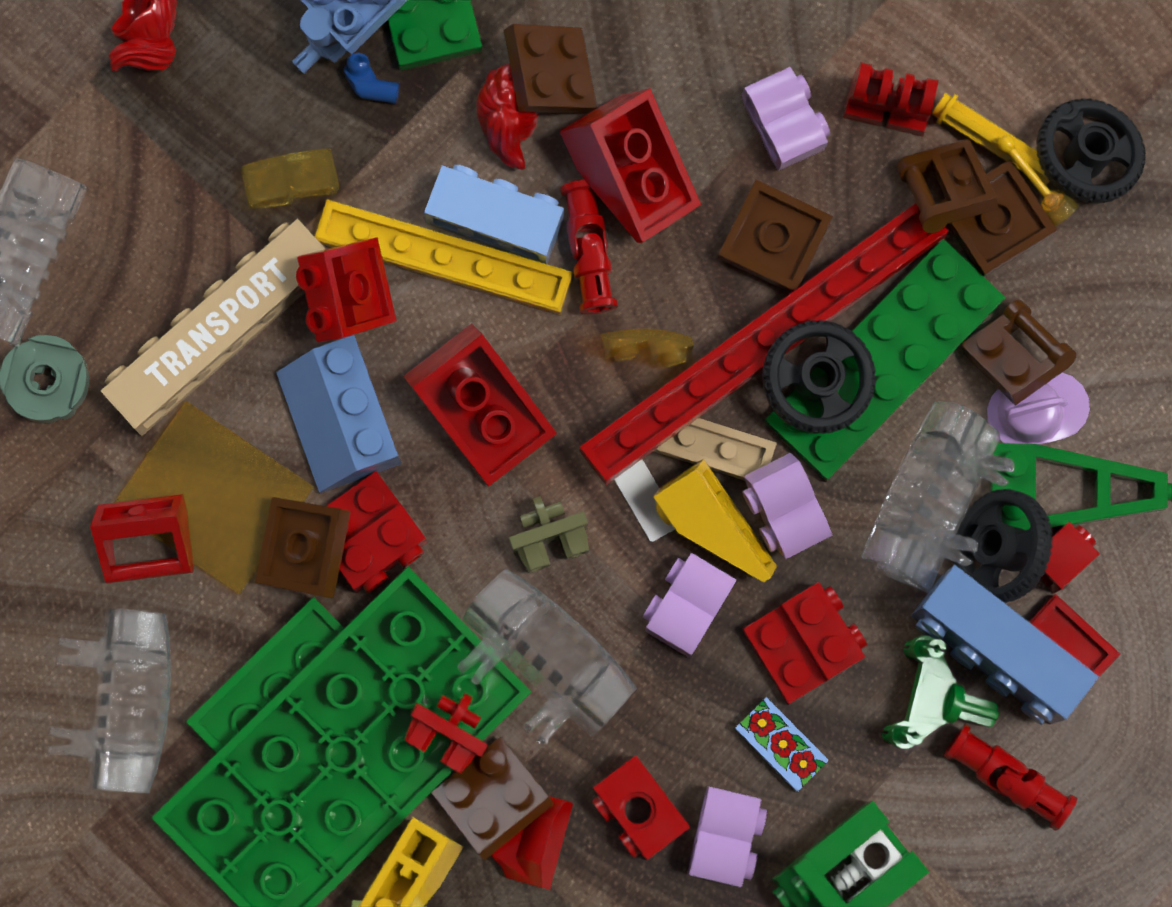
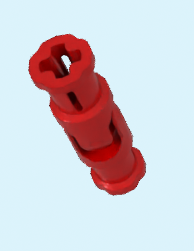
M586 180L564 184L560 187L561 195L566 197L569 220L566 222L570 250L573 258L577 259L573 271L574 277L580 281L583 303L579 305L580 313L599 314L618 308L617 299L612 298L609 280L612 266L607 255L608 244L604 218L598 213L595 191ZM578 234H586L578 239L576 237Z
M964 724L950 742L943 757L948 760L956 759L974 771L976 779L1001 795L1010 797L1012 802L1021 809H1031L1049 821L1050 828L1054 831L1060 829L1074 809L1078 798L1074 795H1064L1046 783L1044 775L1031 768L1028 769L1023 762L999 745L992 747L971 733V727ZM1002 766V771L997 778L993 771Z

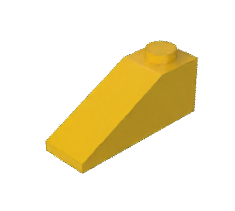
M704 459L662 485L653 496L657 501L655 508L661 519L667 525L672 524L679 534L763 583L772 577L777 568L776 563Z
M412 817L359 907H424L443 883L463 846Z

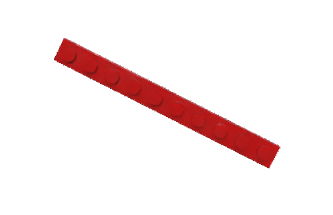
M917 203L913 204L580 446L579 452L604 484H609L761 373L769 349L785 331L807 321H832L944 239L948 230L944 227L936 233L925 232L919 221V214L921 212ZM804 338V339L799 340L798 342L794 343V344L786 351L785 354H787L789 351H791L793 348H795L797 345H799L800 343H802V342H803L804 340H806L807 338Z

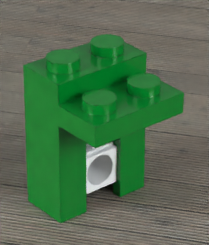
M869 801L774 876L772 880L778 887L772 893L783 907H887L926 876L929 870L913 851H907L887 824L890 821L874 801ZM871 843H877L882 846L886 854L884 864L878 869H871L865 864L863 859L864 849ZM850 855L852 863L848 866L844 865L845 868L841 872L837 870L838 874L835 876V879L830 876L834 885L839 890L840 896L824 875ZM863 876L870 880L845 901L841 898L842 893L840 890L849 892V888L852 885L856 886L858 880L863 881Z

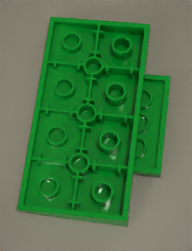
M409 566L345 628L313 597L186 721L217 754L156 812L152 819L239 907H316L454 770L440 761L452 739L437 731L426 752L404 740L408 727L414 718L410 713L415 704L419 703L448 721L450 714L436 707L441 697L444 695L458 703L464 693L470 695L473 698L467 709L480 716L481 719L475 729L462 721L457 726L483 741L532 691Z

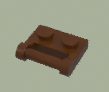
M970 139L912 154L902 158L897 163V172L901 180L908 183L921 212L919 214V221L923 230L927 233L941 231L947 223L998 209L997 196ZM934 172L947 202L935 204L923 177L924 173Z
M1022 300L1011 302L1005 308L1003 315L961 344L964 355L1015 406L1068 369L1076 359V352L1067 343H1059L1031 316V309ZM1020 328L1048 357L1039 363L1010 334Z

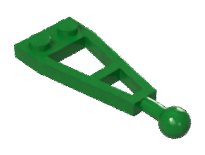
M992 443L990 447V492L1011 489L1025 493L1036 500V460L1095 473V508L1047 515L1051 529L1061 528L1068 522L1074 526L1163 511L1168 508V501H1172V483H1168V473L1039 444ZM1111 476L1151 485V499L1111 505ZM1011 505L1002 508L1001 519L1004 524L1025 531L1030 528V523L1021 509Z

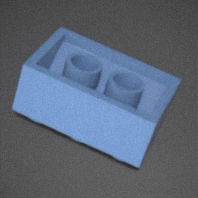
M354 335L314 348L276 372L320 494L365 478L375 471L381 472L401 464Z

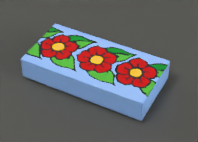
M767 697L734 728L796 792L829 761Z

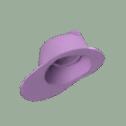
M1065 373L1059 374L1016 406L998 389L991 396L987 408L988 424L993 434L1003 443L1040 445L1065 439L1077 433L1086 423L1090 411L1089 397L1083 385L1073 376Z

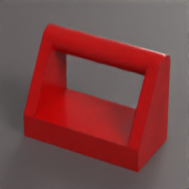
M183 494L97 505L90 529L104 580L107 584L193 573L194 566L188 515ZM172 532L178 557L115 564L113 539Z

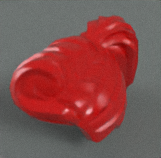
M123 0L122 15L113 24L112 33L116 38L125 42L117 45L109 54L112 71L117 72L123 66H132L148 71H163L170 66L176 51L170 34L175 26L177 0Z
M510 63L490 71L487 75L486 83L481 87L477 97L476 112L480 127L487 137L489 149L509 167L523 170L525 169V160L520 143L534 133L539 112H519Z

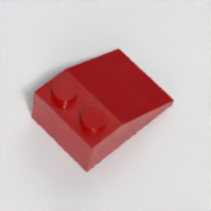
M651 88L619 95L560 130V134L577 171L637 243L645 242L701 205Z
M472 323L403 376L488 486L496 482L557 434L484 335Z

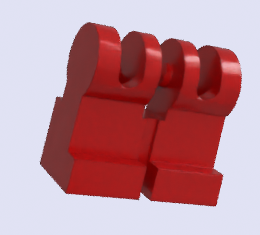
M860 62L852 77L843 118L880 126L884 111H887L890 114L886 128L923 137L927 121L932 112L939 80L927 78L921 81L915 79V75L906 73L904 78H899L897 86L893 90L894 83L892 81L894 76L892 69L884 68V70L878 71L873 69L871 64Z

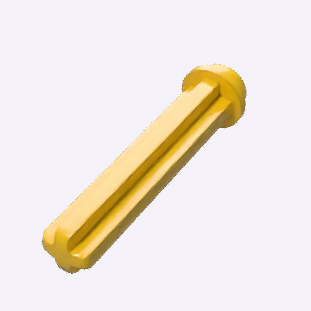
M945 92L932 112V115L938 118L936 123L941 124L943 121L1007 162L1011 159L1015 167L1022 171L1010 155L1001 152L997 146L998 140L1001 137H1012L1015 142L1014 148L1045 185L1049 182L1044 174L1045 171L1041 169L1038 161L1039 158H1037V151L958 101L957 94H954L952 97Z

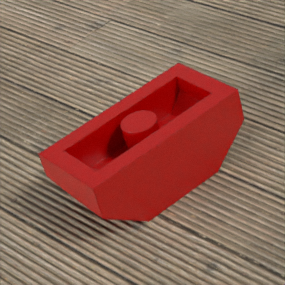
M551 796L549 797L554 805L490 855L502 867L506 878L548 890L551 888L574 804Z

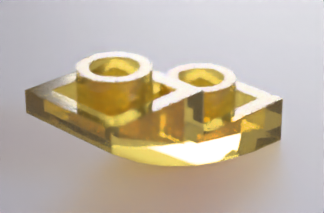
M331 148L281 155L253 162L241 168L249 208L291 205L294 198L336 194L340 188Z
M657 329L618 330L603 333L600 339L605 359L615 357L617 362L630 360L640 356V350L646 348L650 364L661 362L662 367L675 366L687 361L686 355L692 354L694 348L692 337Z

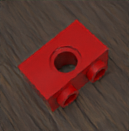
M636 755L593 787L598 796L592 800V803L607 822L615 818L625 831L618 837L633 858L642 854L648 860L690 828ZM642 798L649 804L650 816L644 823L635 824L627 819L625 805L630 799Z

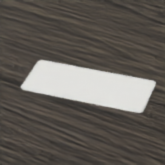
M643 459L614 479L651 542L675 530L672 524L667 525L657 513L655 508L657 501L653 496L660 488Z

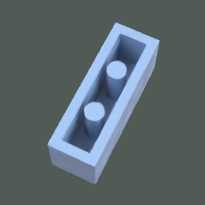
M454 165L453 169L441 166L424 211L427 224L544 264L548 263L564 220V208L558 206L559 202L556 199L541 193H535L534 197L517 192L518 187L505 180L494 179L493 183L477 178L478 173L465 166Z

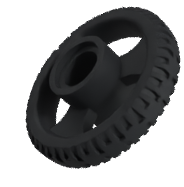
M1091 98L1070 100L1056 107L1046 117L1039 129L1036 151L1041 169L1045 171V176H1047L1050 182L1054 183L1053 185L1059 191H1064L1065 195L1073 199L1077 198L1078 201L1086 203L1088 201L1090 203L1114 201L1129 192L1143 173L1146 151L1145 145L1142 143L1141 133L1137 131V126L1134 125L1133 121L1128 119L1129 116L1125 115L1122 110L1118 111V108L1112 106V104H1105L1104 101L1097 99L1093 101ZM1083 117L1095 118L1104 123L1090 122L1084 125ZM1056 131L1066 134L1071 140L1063 154L1067 170L1059 162L1054 150L1053 140ZM1115 131H1116V132L1118 133V135L1121 137L1120 140L1118 139V136H1117V134L1115 133ZM1086 147L1092 149L1095 154L1091 153ZM1110 161L1119 162L1127 168L1124 176L1112 184L1093 185L1091 181L1092 178H1095L1102 172Z
M823 320L800 323L781 334L766 355L762 373L764 392L774 412L784 422L795 427V429L813 434L832 433L855 422L869 406L876 385L874 362L864 342L848 328ZM815 336L826 338L825 352L811 355L800 365L788 362L783 356L799 340ZM848 357H854L859 370V388L852 403L844 401L837 392L845 380V369L841 361ZM811 367H820L826 371L829 378L827 387H818L813 384L810 379ZM787 385H794L798 394L804 399L812 402L820 401L822 405L821 417H810L797 411L785 399L781 389Z
M995 490L978 498L973 503V506L971 505L968 511L964 513L965 516L961 518V523L958 524L959 529L956 530L955 544H953L954 565L1003 603L1018 600L1021 596L1023 597L1029 593L1032 588H1035L1036 584L1041 580L1040 577L1045 574V569L1047 570L1048 566L1046 565L1047 562H1050L1049 558L1052 554L1050 549L1053 548V537H1051L1053 533L1049 518L1039 502L1031 496L1016 490ZM1011 505L1021 509L1030 523V528L1025 531L1004 524L1001 519L1002 508ZM973 556L978 562L982 563L977 570L975 569ZM1002 569L1012 572L1023 569L1014 580L999 587V575Z

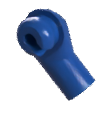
M362 53L351 54L347 58L344 73L355 94L362 99L396 104L399 94V83L378 80L369 66L370 60L366 55Z

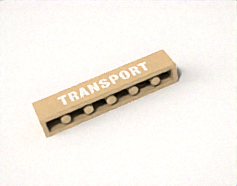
M298 218L291 225L284 223L275 229L268 238L270 243L259 253L252 251L244 256L237 264L236 269L238 271L225 282L221 279L212 284L204 293L203 297L205 300L193 310L187 308L180 312L171 322L172 329L160 339L157 336L151 338L139 349L138 355L140 357L128 367L125 365L118 367L106 378L105 383L107 385L101 392L141 436L305 293V290L298 285L296 280V271L299 268L297 256L324 250L325 248Z

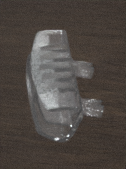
M15 157L0 191V339L9 342L8 345L16 348L19 347L33 316V312L30 311L33 302H39L42 292L38 290L41 282L47 283L51 275L47 271L49 263H56L59 257V252L56 251L59 243H65L68 232L65 230L74 223L88 191V187L82 183Z
M942 401L934 402L900 465L872 527L861 558L866 561L876 562V568L885 571L887 577L926 593H929L944 559L958 562L963 566L970 565L972 561L958 550L977 552V542L973 538L956 534L981 479L1000 486H1006L1009 481L996 471L1014 472L1015 468L1012 459L993 455L1001 438L999 431L980 415L961 404Z
M508 569L503 570L476 596L462 619L483 638L469 655L458 663V668L462 674L479 661L482 662L471 679V682L479 684L482 678L503 658L548 698V701L523 725L528 734L543 722H547V726L536 741L539 744H546L548 739L568 718L593 739L637 689L621 666L586 629L545 594Z
M109 609L105 612L103 637H100L99 641L59 637L58 647L79 652V654L56 657V666L96 668V672L99 673L94 726H91L90 730L50 726L48 736L69 740L70 744L48 746L47 755L87 757V761L90 762L88 790L149 793L162 753L170 705L171 655L166 614L129 609Z

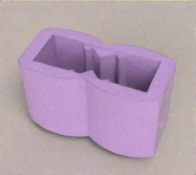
M788 67L743 89L741 97L778 171L825 149L828 143L826 137L830 135V130L824 116L820 112L815 114L810 107L807 99L811 98V92L805 78L801 74L796 76L791 67Z
M791 453L744 476L748 489L742 491L744 499L754 515L759 512L765 526L760 528L759 531L770 552L777 549L785 559H788L832 536L828 522L816 500L809 479L800 461Z
M693 553L690 554L686 562L680 558L676 560L665 581L672 584L663 599L655 595L642 617L649 621L645 632L688 658L692 656L736 582V579Z
M707 786L687 874L742 887L744 878L752 879L757 853L750 852L754 834L762 835L767 810L760 808L761 799Z

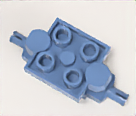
M301 0L309 9L302 16L300 27L310 44L292 62L305 74L322 56L335 63L346 51L353 54L407 0Z

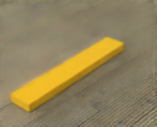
M328 199L326 200L315 234V238L322 245L331 248L378 237L383 263L558 315H561L573 276L572 271Z

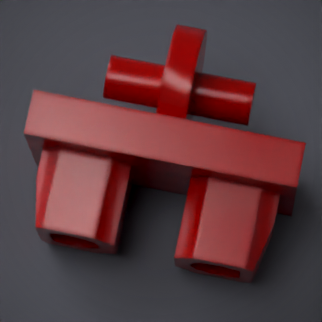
M466 693L463 694L458 703L444 695L439 700L436 707L450 714L448 721L419 703L415 704L410 713L414 718L408 727L404 740L426 752L437 731L452 739L440 761L459 773L464 771L476 754L482 756L488 746L485 742L457 726L462 721L475 729L481 719L480 716L467 709L473 697Z

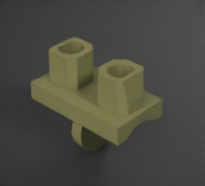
M541 496L532 498L535 511L520 515L524 528L540 523L541 526L509 537L514 555L519 553L520 559L529 573L551 566L544 544L560 539L567 560L589 553L588 539L585 531L588 529V521L584 511L550 523L549 519L563 515L565 512L561 501L545 507Z

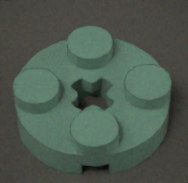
M36 335L29 338V341L22 343L18 348L14 347L6 355L0 369V387L11 407L25 419L38 423H53L58 420L71 418L85 400L89 389L90 377L86 360L69 342L52 335ZM45 368L52 369L51 375L56 378L54 385H49L46 390H40V384L34 381L35 374H43Z

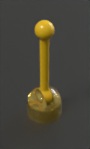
M1003 136L998 140V149L1010 155L1043 195L1044 198L1041 206L1055 227L1079 208L1077 202L1070 196L1065 195L1064 191H1050L1014 148L1015 142L1012 137Z

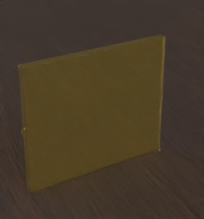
M185 401L154 447L146 452V458L114 503L183 494L187 508L193 563L241 595L258 570L272 497L305 502L315 487L188 401ZM172 532L152 534V536L177 552Z

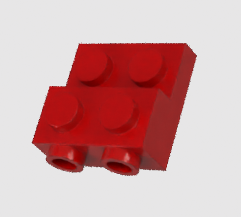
M378 237L297 256L299 268L296 271V280L298 285L305 290L309 311L306 314V324L310 331L315 333L317 342L345 338L397 322Z
M377 471L327 505V507L351 511L339 570L356 593L362 589H365L367 593L372 592L389 579L386 575L387 571L399 563L404 568L425 553L421 548L428 543L425 536Z
M817 582L742 629V632L787 705L865 658L862 649L867 646V643L862 633L854 623L848 627L838 613L844 609L839 596L831 586L823 589L820 582Z

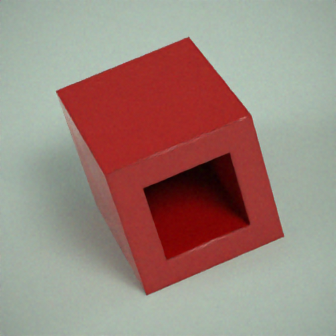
M1070 522L1051 536L1053 537V548L1050 549V552H1052L1049 558L1050 562H1047V570L1045 569V574L1040 577L1041 581L1053 594L1062 590L1100 555L1094 548L1096 541L1092 535L1082 526L1077 525L1074 527Z

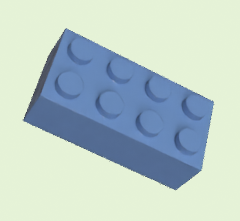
M956 565L939 578L911 614L918 621L915 627L923 635L943 640L953 648L950 655L956 661L970 670L975 665L988 676L985 682L993 690L1004 697H1007L1009 693L1023 703L1020 708L1022 712L1038 724L1042 725L1044 721L1053 724L1067 720L1099 678L1094 672Z

